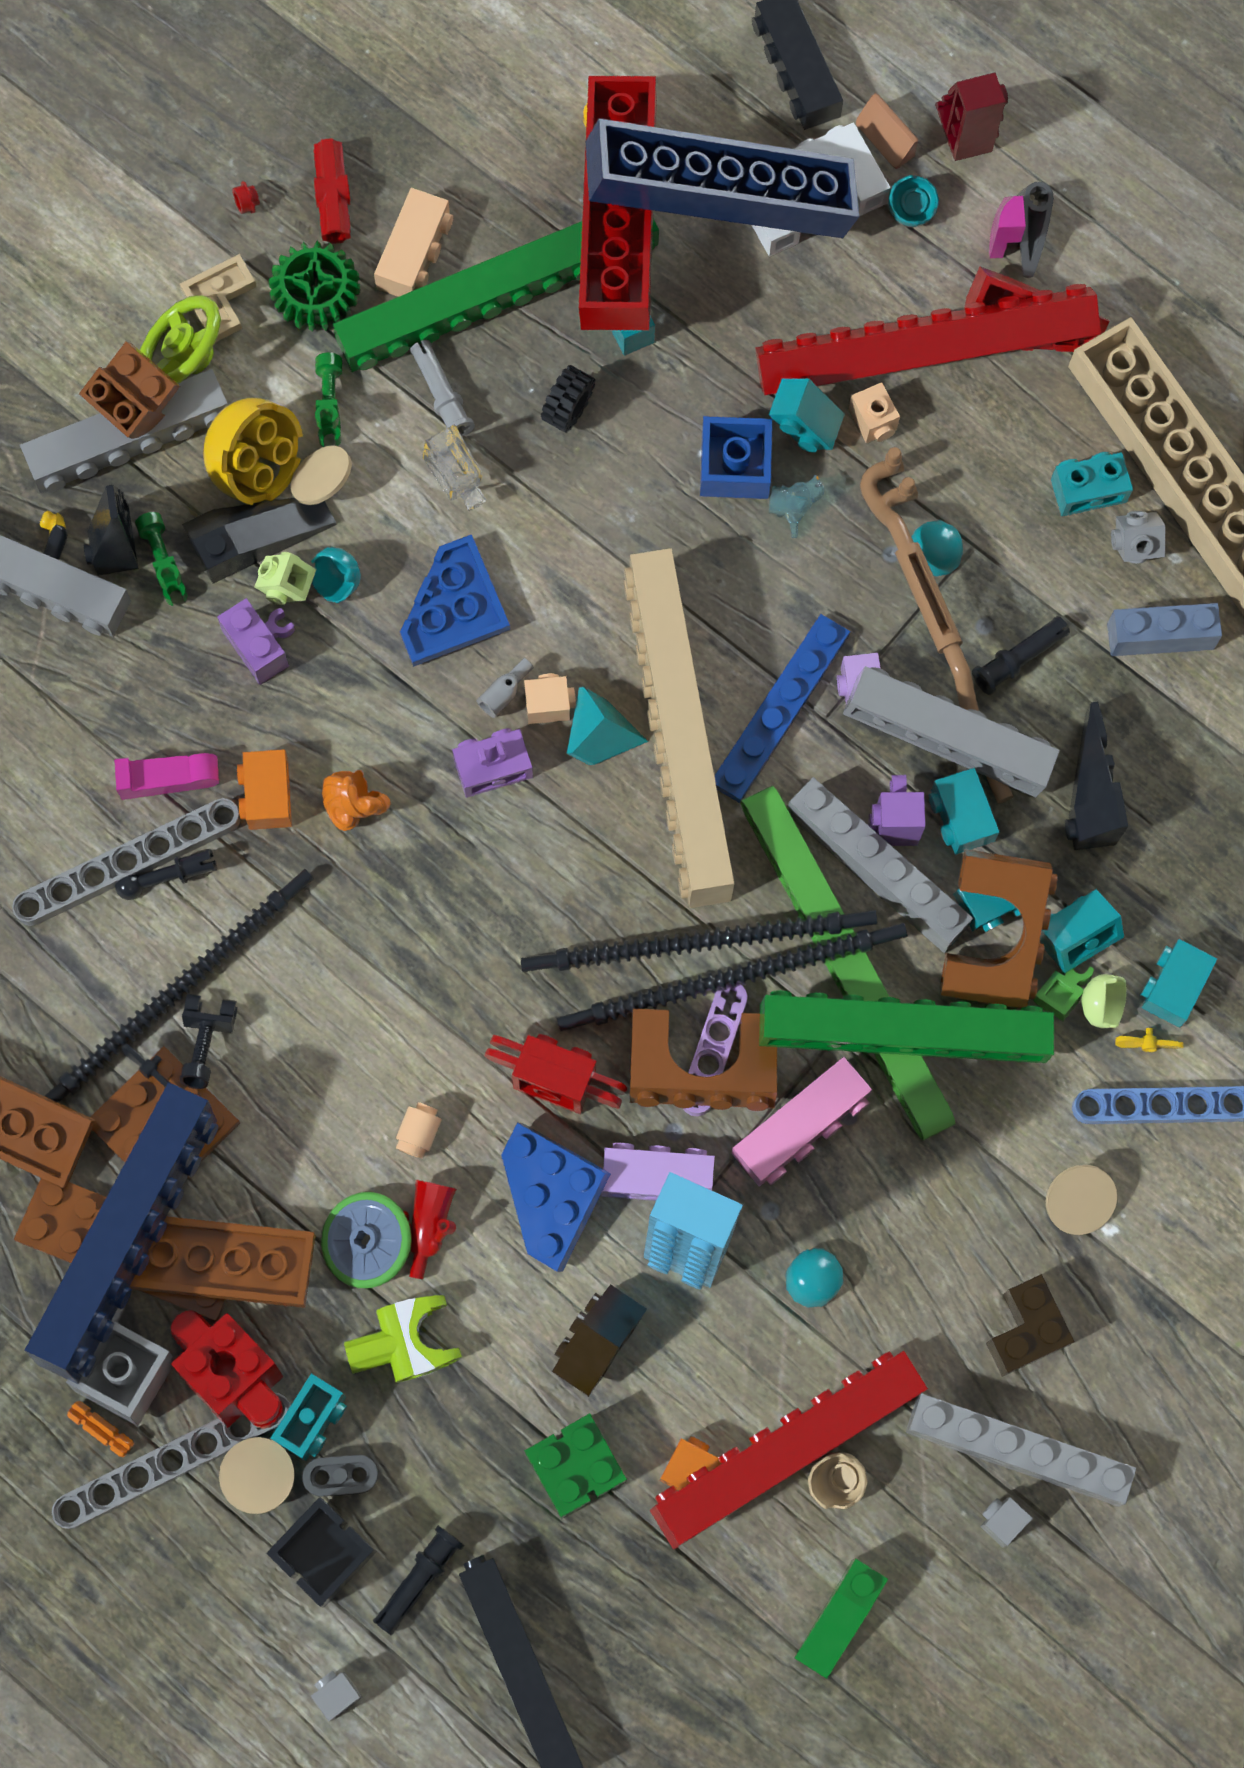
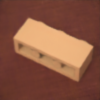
M410 188L374 273L377 290L399 297L427 285L429 278L428 267L431 262L436 263L441 250L439 241L442 234L447 235L453 222V215L450 214L449 200Z

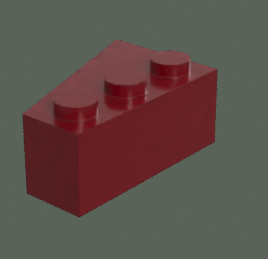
M996 72L956 82L948 90V94L941 97L942 101L935 103L954 161L993 151L995 140L999 137L1000 122L1004 119L1003 110L1005 105L1008 104L1006 87L1004 84H999Z

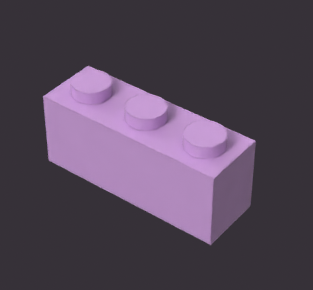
M613 1143L612 1148H605L603 1169L611 1173L602 1191L601 1197L656 1201L669 1172L712 1191L715 1156L707 1155V1150L697 1148L685 1149V1154L670 1153L671 1148L666 1146H649V1151L634 1150L633 1144Z

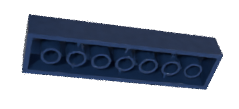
M598 119L585 141L589 201L836 238H844L859 218L853 158L606 119Z
M168 1082L24 1350L38 1366L76 1384L79 1383L82 1376L87 1377L96 1361L94 1353L99 1343H105L114 1327V1323L111 1321L117 1309L122 1310L127 1304L132 1289L129 1287L135 1275L140 1276L148 1264L149 1255L146 1254L152 1243H158L162 1238L167 1223L164 1222L170 1209L175 1210L180 1204L184 1194V1190L181 1189L188 1176L193 1177L201 1162V1157L199 1156L205 1144L209 1145L213 1141L217 1133V1119L208 1100Z

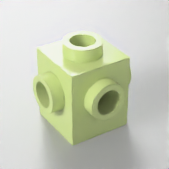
M282 552L281 555L265 556L258 569L259 576L255 588L265 593L267 600L278 605H285L286 602L305 601L316 569L292 553Z

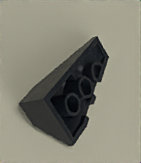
M107 485L88 529L89 544H84L87 565L93 564L98 576L139 569L128 501L124 492H121L114 485Z
M296 498L213 509L182 524L212 584L264 560L265 556L277 554L337 525L325 501L314 505H306L300 503Z

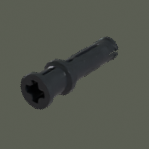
M1056 616L1009 651L999 650L993 660L983 667L976 666L972 670L975 682L984 693L988 695L993 694L996 691L995 687L1008 678L1014 679L1017 677L1023 665L1063 637L1068 636L1070 629H1062L1067 626V623L1060 616Z
M439 1525L435 1528L436 1535L424 1551H418L415 1555L417 1563L373 1620L375 1624L391 1636L435 1577L443 1576L445 1573L444 1567L456 1550H462L465 1546Z

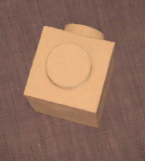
M882 382L851 395L849 411L866 443L873 440L878 442L884 441L895 434L900 415Z
M548 673L540 675L538 679L524 680L528 724L570 720V709L575 708L576 699L574 687L567 688L566 676L559 677L558 674Z

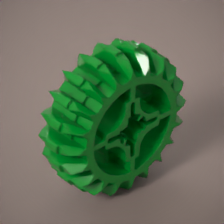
M318 240L315 242L314 248H308V245L303 241L301 244L302 250L297 251L290 246V257L280 255V265H273V277L269 279V287L272 289L270 298L271 301L275 302V310L278 314L283 313L284 320L287 323L295 319V326L298 329L305 323H308V328L312 332L316 324H321L322 328L326 331L328 322L333 321V323L341 321L339 315L349 317L351 314L350 307H356L358 303L356 295H360L359 293L361 292L360 284H358L360 280L357 270H354L353 260L351 258L346 259V254L342 249L335 252L334 246L331 243L325 249H322L321 243ZM322 268L332 271L339 278H334L333 275L325 274L324 272H322ZM316 277H317V279H318V283H317L318 287H315V288H314V294L312 295V291H311L312 285H315ZM290 294H296V297L306 299L308 305L298 302Z

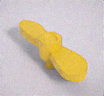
M1146 1028V1035L1142 1038L1131 1036H1118L1115 1038V1045L1120 1048L1142 1047L1144 1052H1155L1157 1047L1183 1048V1042L1158 1040L1153 1035V1028Z

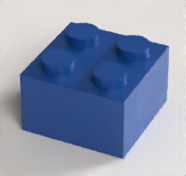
M703 416L700 496L769 498L771 485L772 419Z

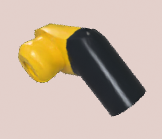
M45 511L39 524L42 528L50 530V536L43 554L59 560L68 537L64 518L58 512L54 514L51 511Z

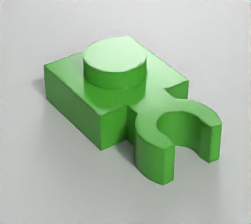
M1074 967L1066 972L1064 976L1055 970L1037 992L1034 1002L1046 1011L1054 1012L1055 1017L1064 1021L1081 1000L1084 989L1080 986H1085L1091 981L1094 968L1089 967L1084 974H1078L1074 971Z

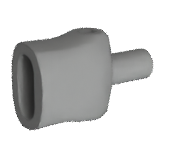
M523 658L509 673L497 678L476 700L480 708L490 717L495 718L514 699L518 683L534 668L533 665Z

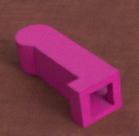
M200 753L188 757L186 755L130 761L129 758L114 759L116 790L121 800L204 789L219 784L218 759L214 754Z

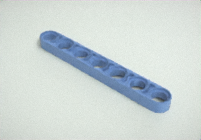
M1244 1086L1083 1090L1076 1096L1072 1103V1112L1075 1118L1084 1124L1244 1122ZM1198 1095L1204 1098L1207 1104L1205 1113L1194 1114L1188 1108L1189 1097ZM1227 1095H1236L1241 1099L1243 1107L1240 1113L1233 1114L1225 1109L1224 1098ZM1124 1096L1132 1099L1135 1105V1111L1132 1115L1125 1116L1117 1111L1115 1105L1119 1097ZM1164 1096L1169 1100L1171 1110L1168 1114L1159 1115L1152 1109L1151 1104L1154 1097ZM1086 1097L1095 1099L1099 1105V1112L1095 1116L1083 1114L1079 1106L1081 1099Z

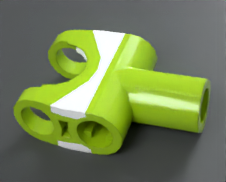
M434 1295L407 1299L376 1310L381 1331L344 1342L352 1374L390 1363L395 1382L399 1383L429 1375L462 1358L460 1348L444 1351L442 1349H432L426 1347L419 1339V1329L425 1318L432 1315L433 1311L447 1306L445 1296Z

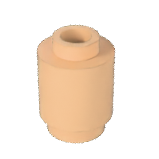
M419 1102L416 1108L408 1106L396 1136L398 1143L395 1149L423 1159L425 1152L430 1151L442 1121L441 1118L436 1117L438 1110Z

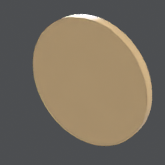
M338 446L323 447L311 453L299 464L291 480L293 496L300 503L306 505L318 504L332 497L342 488L350 475L352 462L349 454Z
M1076 1165L1064 1170L1053 1180L1046 1195V1210L1051 1221L1060 1230L1074 1235L1088 1234L1101 1228L1111 1218L1117 1204V1189L1113 1180L1105 1171L1093 1165Z
M261 1437L248 1438L234 1445L225 1455L219 1471L220 1487L225 1498L235 1508L250 1514H262L279 1507L289 1496L295 1479L294 1465L288 1452L275 1441Z

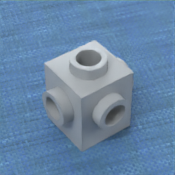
M1131 511L1127 515L1116 516V529L1111 530L1113 550L1119 552L1124 562L1135 564L1146 562L1147 559L1165 557V524L1158 513Z

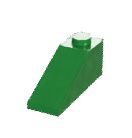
M853 1559L794 1659L827 1679L868 1615L888 1578L858 1559Z

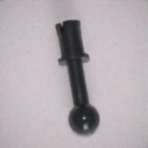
M210 848L187 857L175 856L174 865L142 875L133 874L124 877L115 884V890L122 899L134 900L142 894L145 888L180 878L184 884L188 882V878L216 871L217 864L215 860L203 863V861L214 857Z

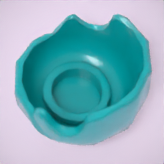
M908 175L898 180L892 186L888 198L890 214L898 223L907 227L924 225L937 213L939 196L936 187L927 178L916 175Z
M942 520L926 522L915 529L912 535L913 542L920 544L933 576L950 574L959 567L963 555V543L958 530L954 526Z
M329 546L320 551L311 560L312 564L315 563L314 568L316 569L312 585L327 601L340 603L350 597L358 588L361 580L360 568L355 558L346 550Z
M823 1248L806 1249L787 1268L785 1275L786 1290L795 1302L807 1308L825 1306L838 1294L843 1285V1267L835 1255Z

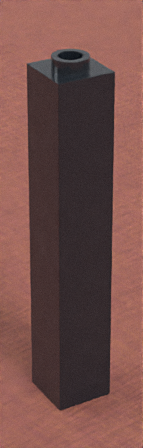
M481 1555L464 1563L466 1571L459 1573V1577L540 1767L584 1768L494 1558L486 1561L485 1556Z

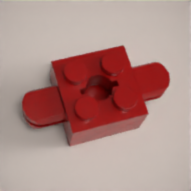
M538 1034L536 1038L528 1035L524 1045L498 1035L492 1036L490 1044L502 1051L488 1048L484 1056L492 1062L514 1070L512 1073L513 1089L581 1114L587 1098L613 1108H620L622 1100L609 1092L624 1095L628 1087L622 1082L596 1073V1060L591 1059L592 1054L578 1047H572L571 1050L557 1046V1040L543 1034Z
M193 1310L184 1311L177 1315L170 1329L172 1337L184 1352L171 1365L184 1382L227 1428L243 1414L253 1425L261 1429L270 1428L277 1424L282 1417L283 1406L279 1397L271 1388L284 1376L275 1362L228 1313L213 1326Z

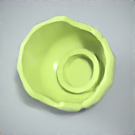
M1101 974L1094 977L1083 990L1081 1005L1083 1015L1091 1025L1099 1028H1116L1119 1026L1126 1003V980L1120 976Z

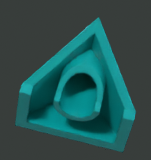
M579 687L567 749L568 755L587 765H595L649 742L607 699L585 687Z

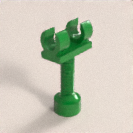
M331 352L321 353L315 358V372L322 378V400H316L315 412L316 424L319 428L318 438L322 447H324V437L328 434L335 435L336 446H339L341 443V422L338 401L335 399V379L342 374L343 360L340 355Z
M158 512L144 513L136 519L135 526L139 536L149 541L156 560L152 564L163 590L164 598L169 605L173 606L170 594L178 590L181 591L186 602L188 593L182 582L181 574L174 557H169L161 536L165 531L162 516Z

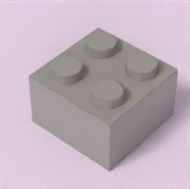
M111 1321L114 1323L113 1330L105 1343H99L94 1353L96 1361L87 1377L82 1376L78 1384L67 1380L66 1383L76 1393L138 1426L173 1368L171 1363L175 1358L168 1350Z

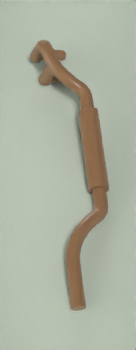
M892 447L886 454L884 461L872 465L865 471L860 483L861 493L872 513L889 529L898 549L895 555L935 646L940 654L944 653L954 676L960 707L966 710L973 709L979 711L971 672L960 648L963 641L920 544L913 542L904 520L891 509L918 498L915 481L911 477H905L899 487L889 490L884 495H881L877 488V483L880 480L904 472L902 452L899 448ZM986 776L998 804L1014 797L1008 785Z

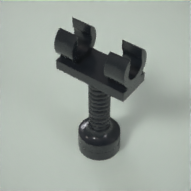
M187 995L182 1014L183 1026L196 1028L199 1031L192 1060L189 1063H185L182 1067L179 1080L183 1085L193 1089L208 1087L211 1070L205 1064L213 1031L233 1033L238 1009L236 1007L237 1001L223 999L220 1015L201 1013V996Z

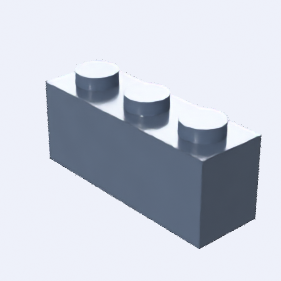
M1218 603L1117 609L1113 611L1107 623L1111 656L1214 650L1222 637Z

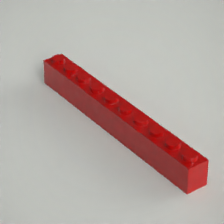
M1074 284L1067 286L1066 291L1053 293L1051 290H1041L1032 293L1030 298L1019 299L1017 296L1000 298L997 304L985 306L983 302H975L965 305L964 310L951 312L949 308H942L932 311L931 316L918 318L914 314L903 315L897 318V322L884 324V321H870L863 325L864 328L850 330V327H837L831 329L830 334L817 336L816 333H804L796 336V340L783 342L782 339L767 340L762 343L763 346L755 347L761 388L764 395L777 393L782 379L809 378L816 386L1101 335L1097 294L1091 287H1086L1085 284Z

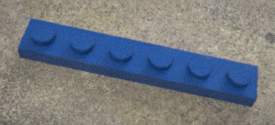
M820 614L715 774V783L718 791L740 804V801L743 800L850 635L849 630Z

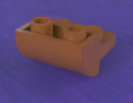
M125 341L107 367H99L79 395L126 437L135 439L148 433L164 418L165 414L162 413V410L181 386L132 343Z

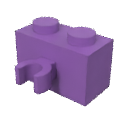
M246 598L217 616L222 632L259 685L289 667L285 652L275 638L289 637L294 633L295 628L292 622L285 627H278L276 625L280 619L285 617L282 608L274 610L270 614L268 621L264 623Z
M509 728L494 732L491 738L478 741V739H468L459 743L458 748L452 749L454 762L466 798L533 778L532 765L520 729L515 731Z
M892 775L890 792H881L878 803L872 804V814H869L868 826L891 846H918L925 829L924 792H907L906 775Z

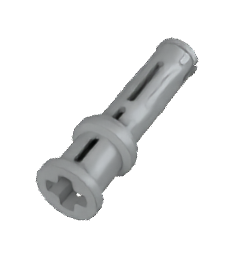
M421 341L424 347L422 350L417 342L411 347L410 351L435 399L433 409L437 415H441L447 427L445 433L448 439L453 438L455 426L459 431V438L469 434L474 429L475 423L472 418L467 417L462 407L463 399L461 395L453 392L430 341Z

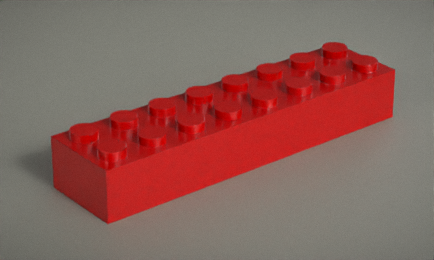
M656 76L588 77L586 140L598 119L656 127ZM586 147L579 289L581 330H649L653 210L589 201Z

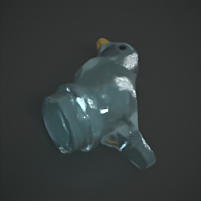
M814 475L812 480L794 483L790 488L786 485H782V487L773 486L769 502V513L777 514V517H786L790 524L792 538L798 537V525L803 516L824 495V485L819 481L818 476Z

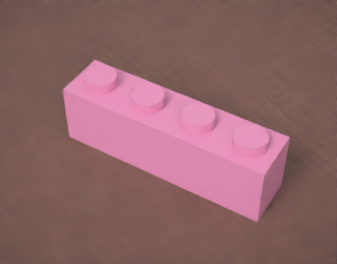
M843 1057L735 1145L731 1154L759 1187L766 1181L772 1185L787 1172L784 1168L786 1164L794 1158L797 1162L802 1161L815 1149L812 1143L820 1136L828 1139L842 1127L839 1121L849 1112L854 1117L870 1104L866 1098L869 1097L872 1089L847 1059Z

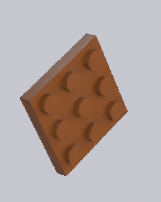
M163 1046L150 1059L152 1060L156 1055L162 1059L157 1065V1071L171 1084L208 1100L217 1119L218 1130L213 1141L209 1145L205 1144L199 1154L202 1161L240 1124V1121L207 1088L193 1089L183 1085L179 1080L183 1064ZM139 1070L90 1116V1118L96 1120L92 1130L124 1163L165 1089L153 1076L148 1079Z

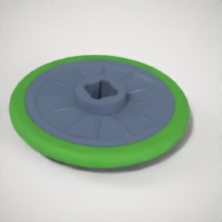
M361 1192L351 1195L339 1202L325 1221L321 1238L323 1257L330 1271L347 1285L356 1288H373L383 1285L399 1273L408 1258L411 1247V1230L407 1217L403 1210L385 1195L374 1192ZM367 1234L370 1235L371 1240L365 1246L362 1245V1240Z

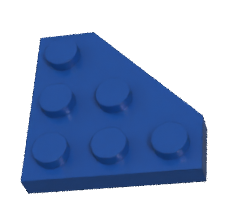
M472 534L439 546L432 567L414 600L413 608L400 630L402 641L413 667L510 630V624Z
M517 1122L501 1156L527 1254L553 1270L563 1272L611 1173L526 1124Z

